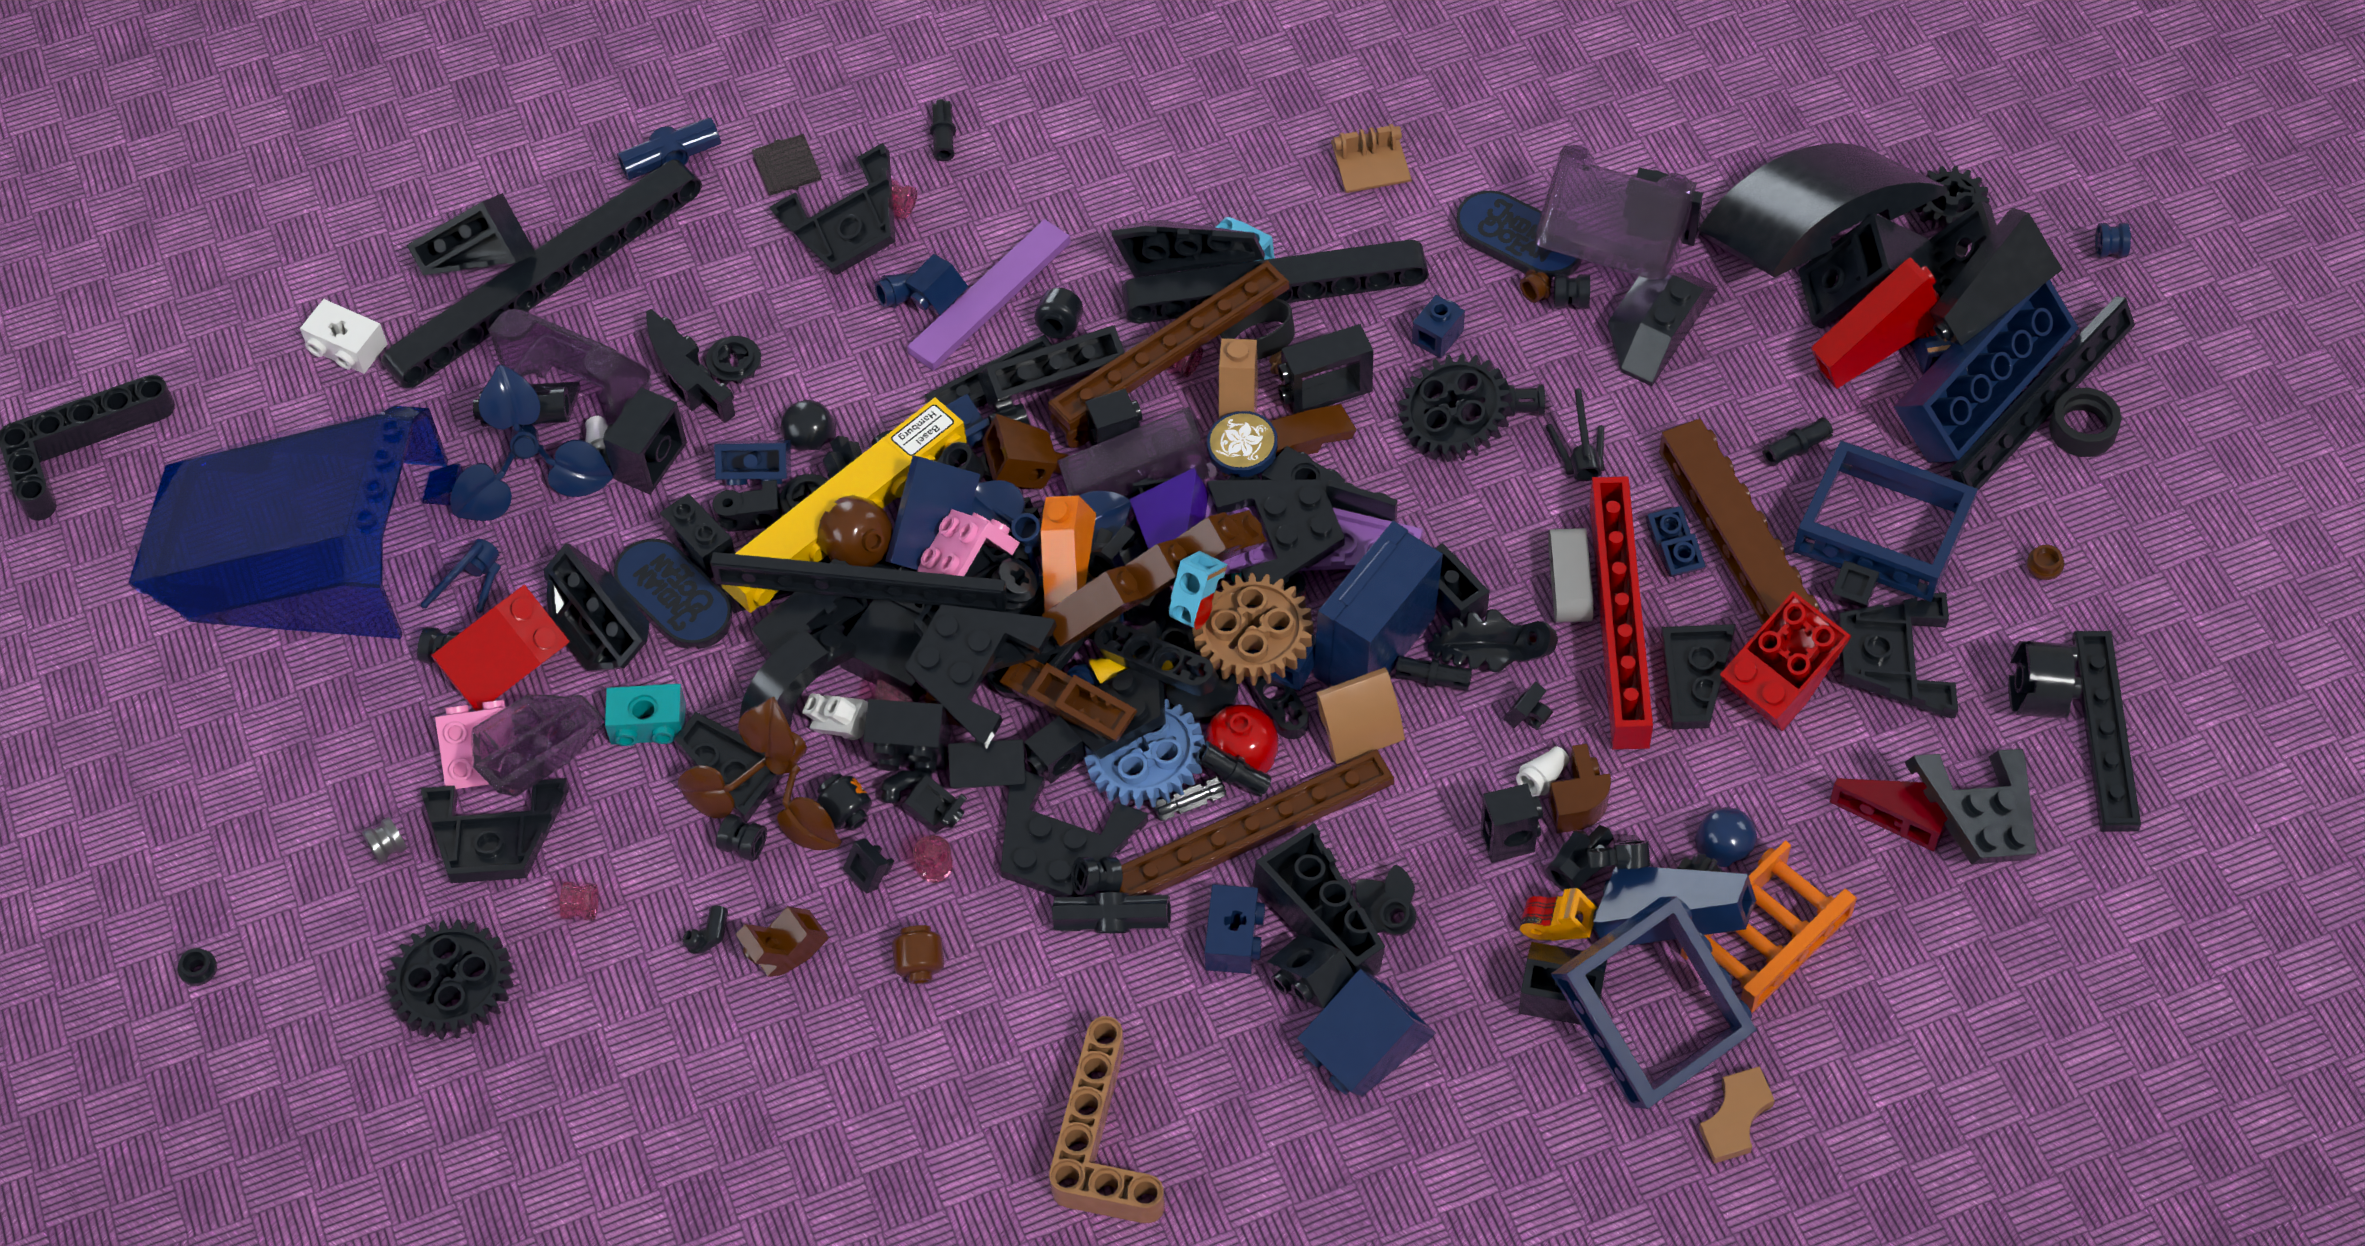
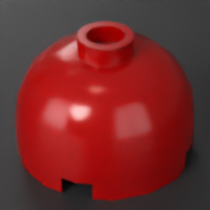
M1237 704L1229 706L1216 714L1206 729L1205 742L1209 741L1219 747V749L1235 757L1240 755L1247 764L1264 773L1273 766L1278 753L1279 737L1273 720L1264 711L1251 705Z

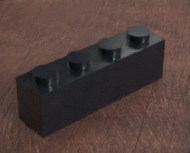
M1115 325L986 366L978 375V379L990 409L995 406V403L1009 398L1014 401L1087 377L1125 353Z

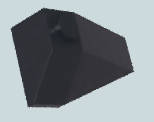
M1164 220L1127 224L1112 230V237L1134 277L1264 260L1265 253L1255 233Z

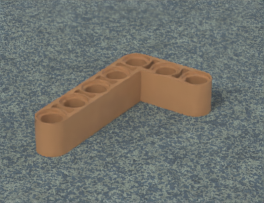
M1101 1016L1090 1023L1086 1033L1050 1168L1051 1193L1053 1199L1059 1205L1066 1208L1139 1223H1152L1162 1217L1165 1211L1164 1189L1161 1181L1150 1174L1095 1163L1124 1054L1121 1024L1113 1017ZM1102 1037H1112L1115 1039L1109 1044L1097 1042ZM1095 1071H1100L1106 1074L1104 1077L1100 1079H1091L1088 1077V1075ZM1084 1107L1096 1109L1090 1115H1082L1078 1112ZM1076 1142H1082L1087 1145L1081 1151L1069 1149ZM1067 1178L1078 1181L1077 1184L1070 1188H1064L1059 1185L1062 1180ZM1105 1186L1117 1189L1115 1193L1109 1196H1103L1098 1193ZM1144 1194L1156 1197L1153 1202L1148 1204L1137 1201V1198Z

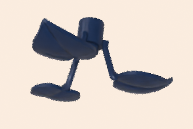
M500 364L496 367L492 377L482 390L479 398V411L484 421L496 429L504 430L513 425L510 438L511 450L508 452L505 462L496 475L492 468L485 463L473 464L464 469L457 477L451 492L452 513L458 518L477 521H489L502 516L510 506L512 493L509 485L501 479L505 476L515 457L528 459L539 453L547 464L553 466L548 473L549 485L558 493L569 497H581L599 491L612 480L613 473L600 451L592 444L583 440L573 439L564 442L557 448L555 459L551 458L545 451V447L539 444L537 429L531 425L538 419L540 413V400L536 391L519 373Z
M1002 480L978 483L970 515L972 516L973 513H976L989 521L995 519L1011 529L1013 536L1025 546V552L1028 555L1032 571L1036 576L1038 589L1043 584V575L1039 576V568L1033 551L1034 548L1041 545L1042 523L1033 514L1024 513L1025 501L1023 494L1014 484ZM1091 491L1080 495L1096 512L1091 548L1101 527L1113 532V538L1121 527L1126 524L1131 509V502L1128 498L1110 491Z

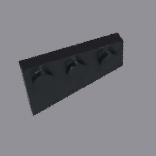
M1736 624L1662 627L1661 639L1672 730L1710 728L1722 681L1720 673L1726 666Z
M696 711L674 739L677 748L694 766L703 765L715 768L722 775L725 785L732 783L765 756V752H756L748 747L740 734ZM764 766L733 791L729 792L735 802L734 810L746 823L783 774H774L767 766Z

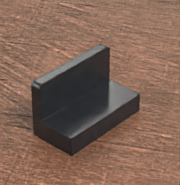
M1023 739L991 741L987 749L983 748L978 742L948 744L950 786L953 789L1025 784L1024 758H1026Z

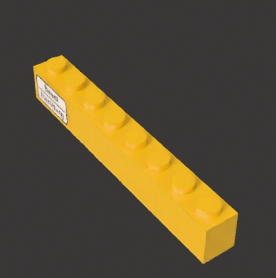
M936 397L735 554L812 562L823 560L827 555L822 552L819 546L818 528L825 511L830 512L837 505L834 503L842 497L855 495L872 500L884 509L894 499L902 497L913 455L937 462L949 445L955 442H967L964 422ZM722 585V588L749 613L759 606L766 605L773 598L774 594L779 591Z

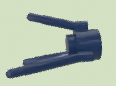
M476 539L459 563L424 599L421 607L427 608L465 569L468 573L477 577L487 574L476 607L478 613L483 612L494 577L501 569V566L495 562L499 557L497 548L484 539Z

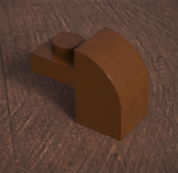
M1587 743L1572 746L1570 767L1573 779L1552 782L1550 784L1549 805L1557 834L1582 830L1594 825L1603 817L1608 806L1611 775L1610 773L1600 775L1598 760L1596 757H1590Z
M789 906L783 910L769 927L744 924L735 934L744 946L743 953L753 963L759 964L768 977L786 974L806 962L829 939V936L810 910Z

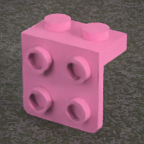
M952 509L949 515L942 520L939 532L931 546L923 553L918 572L965 576L983 543L987 547L1013 555L1020 542L1008 535L1011 530L1009 527L995 519L989 521L976 513H973L971 516Z
M505 700L482 703L483 710L469 712L468 705L445 708L446 716L435 717L445 786H455L456 789L515 781L519 778L520 770L513 721L517 720L515 706L506 707Z

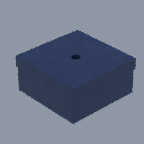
M1392 521L1318 610L1313 677L1327 686H1335L1384 667L1390 674L1397 666L1399 655L1405 656L1435 619L1443 553L1408 533V529Z

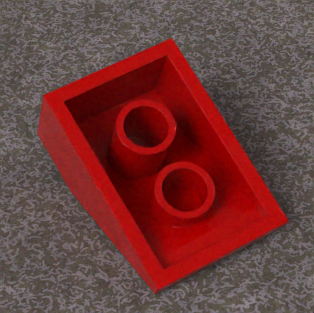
M524 584L433 653L431 657L474 711H481L483 709L482 703L494 701L570 641Z

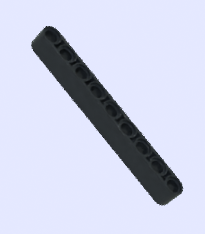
M1403 240L1136 277L1122 285V294L1127 319L1132 323L1140 324L1179 318L1267 260L1289 281V289L1276 297L1287 303L1414 286L1423 283L1428 278L1429 271L1422 244L1416 240Z

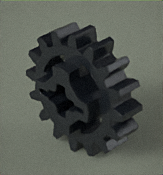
M1940 166L1938 174L1929 170L1926 177L1946 186L1947 193L1915 208L1914 211L1922 212L1920 218L1922 222L1932 221L1931 229L1935 230L1939 225L1946 228L1981 201L1989 204L1990 198L1987 197L1989 189L1988 187H1980L1981 177L1971 179L1970 170L1961 174L1959 173L1958 166H1954L1952 172H1947L1943 166Z

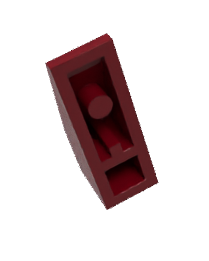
M1837 778L1834 783L1829 803L1933 852L1947 828L1944 822L1948 818L1937 802H1929L1923 792L1927 788L1924 782Z

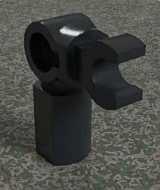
M1636 834L1619 836L1613 848L1587 849L1588 865H1590V868L1616 865L1617 869H1635L1651 865L1649 841L1640 840Z

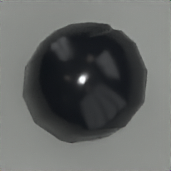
M811 399L803 400L792 404L784 412L780 433L784 440H791V447L796 450H820L827 439H835L837 422L823 404Z

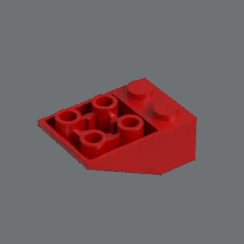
M1792 591L1720 673V676L1730 691L1779 730L1783 731L1807 704L1850 640L1851 635L1796 592Z

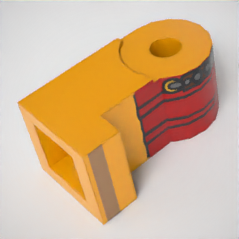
M1578 888L1564 889L1563 896L1550 898L1533 896L1526 901L1520 931L1525 936L1536 940L1557 941L1590 938L1594 923V912L1597 907ZM1576 915H1583L1582 923L1575 918Z

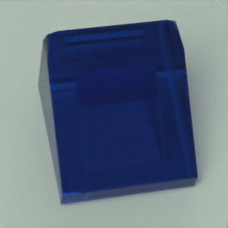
M452 464L430 471L422 500L423 504L451 506L450 499L454 483L463 471L461 464Z

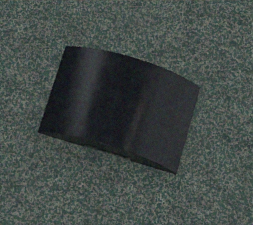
M1845 143L1809 146L1778 157L1745 177L1710 211L1698 228V232L1705 239L1775 278L1832 250L1831 236L1864 221L1873 213L1891 221L1946 194L1947 187L1867 147Z

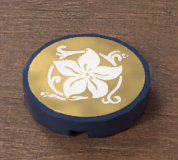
M1236 411L1221 417L1213 424L1207 435V451L1212 464L1222 473L1228 475L1233 473L1239 474V477L1253 476L1268 468L1276 457L1278 435L1273 424L1263 415L1251 411Z

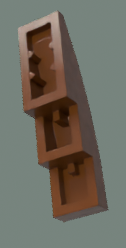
M1342 404L1311 409L1270 421L1278 435L1276 457L1286 446L1297 452H1304L1307 455L1318 453L1323 443L1352 439L1357 430Z
M1035 659L1010 666L1000 680L1004 688L1026 700L1114 742H1118L1137 713V710L1080 677L1076 675L1071 677L1048 663L1044 665Z

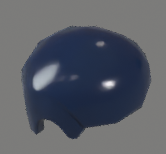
M1724 807L1713 810L1706 815L1696 833L1695 843L1700 854H1706V857L1710 859L1714 858L1718 861L1717 865L1720 867H1729L1737 860H1745L1750 852L1753 851L1758 838L1755 825L1745 812L1737 808Z

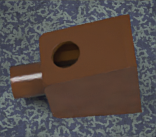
M996 414L982 439L993 480L1007 481L1016 487L1042 489L1046 486L1053 473L1065 475L1069 469V455L1055 452L1050 434L1041 428Z

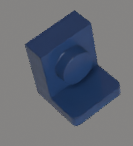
M966 394L949 403L946 407L964 422L966 444L972 448L982 442L991 422L988 418H982L969 395Z

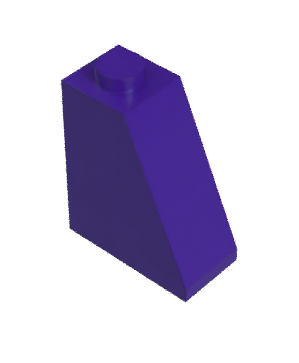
M1195 468L1129 499L1148 549L1158 543L1176 539L1205 519L1209 493Z

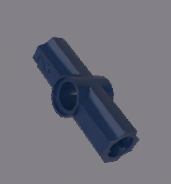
M708 117L677 130L671 126L661 127L651 134L649 141L617 153V157L626 179L631 180L654 171L671 160L677 159L685 165L689 160V156L720 145L721 139L712 118Z

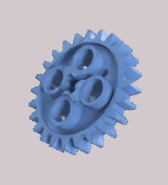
M1165 699L1166 724L1155 729L1159 731L1149 732L1102 759H1099L1085 746L1087 757L1084 758L1091 782L1096 783L1098 792L1106 791L1109 801L1119 796L1120 802L1123 805H1127L1133 799L1137 809L1141 808L1144 800H1149L1152 808L1156 807V800L1159 797L1164 798L1167 803H1170L1169 793L1173 791L1181 796L1184 795L1182 784L1185 783L1193 786L1195 782L1192 773H1202L1201 764L1196 763V756L1201 746L1205 745L1200 724L1194 722L1191 712L1184 714L1180 704L1171 710L1169 700ZM1174 757L1172 760L1165 761L1167 758ZM1140 772L1137 775L1131 776L1133 773Z

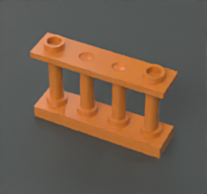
M1786 840L1776 850L1769 848L1758 861V867L1749 875V879L1756 898L1755 903L1792 933V940L1785 947L1782 945L1776 946L1749 923L1746 929L1734 931L1767 958V965L1758 972L1757 970L1750 971L1711 938L1713 934L1704 935L1712 946L1711 954L1715 961L1741 983L1740 988L1743 989L1741 1000L1749 1007L1751 1013L1768 999L1852 916L1857 897L1846 888L1835 898L1831 895L1827 897L1789 867L1787 862L1791 844ZM1776 875L1816 907L1818 915L1810 923L1807 920L1802 922L1766 893L1762 887ZM1682 948L1680 956L1687 960L1688 956Z

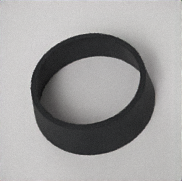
M1275 298L1222 332L1220 336L1224 339H1235L1241 332L1254 325L1264 322H1281L1283 324L1270 334L1252 339L1257 340V360L1272 356L1280 352L1282 348L1287 347L1294 338L1295 327L1292 308L1286 301Z

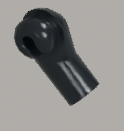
M902 770L884 779L879 787L882 790L881 800L884 803L899 802L901 799L900 791L913 789L926 774L933 779L932 772Z
M718 905L711 906L706 927L700 931L697 929H693L692 932L688 930L684 934L682 943L691 954H703L722 942L728 909Z

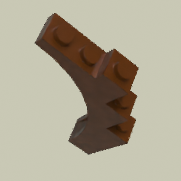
M1250 510L1232 515H1227L1226 512L1208 516L1176 539L1158 543L1125 566L1105 571L1043 613L1042 616L1056 621L1057 627L1053 635L1060 647L1077 642L1122 613L1173 586L1180 561L1201 551L1220 561H1224L1258 548L1267 542L1262 533L1261 523L1251 514Z

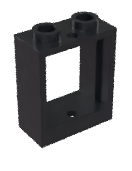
M1361 324L1281 349V364L1277 365L1282 384L1278 385V393L1282 404H1288L1293 414L1330 406L1373 391L1374 350ZM1347 364L1346 367L1302 381V378L1308 377Z

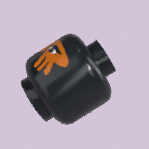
M841 773L833 775L817 789L819 795L816 802L828 813L836 830L848 827L853 831L861 827L869 819L866 813L872 805V800L854 776H842Z

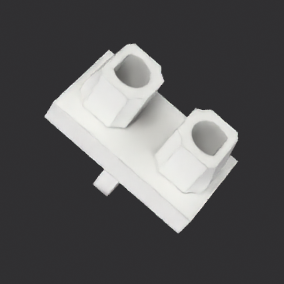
M811 693L803 708V714L813 719L810 729L817 733L837 735L848 740H856L864 734L865 713L867 712L868 702L863 699L829 695L821 696L820 694Z

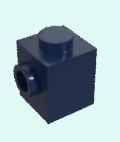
M935 254L905 281L913 292L910 296L912 301L923 311L928 308L939 315L948 309L968 288V285L955 267Z
M1435 295L1413 321L1412 343L1441 359L1464 331L1465 310L1460 308L1455 302L1447 301Z

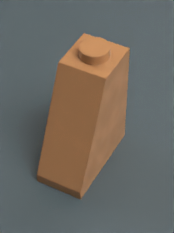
M1221 338L1219 419L1236 411L1257 413V340Z

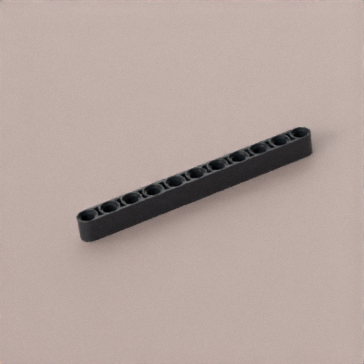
M677 159L665 163L536 249L535 255L515 263L391 346L382 357V365L404 388L410 389L418 386L697 197L702 188L700 179Z

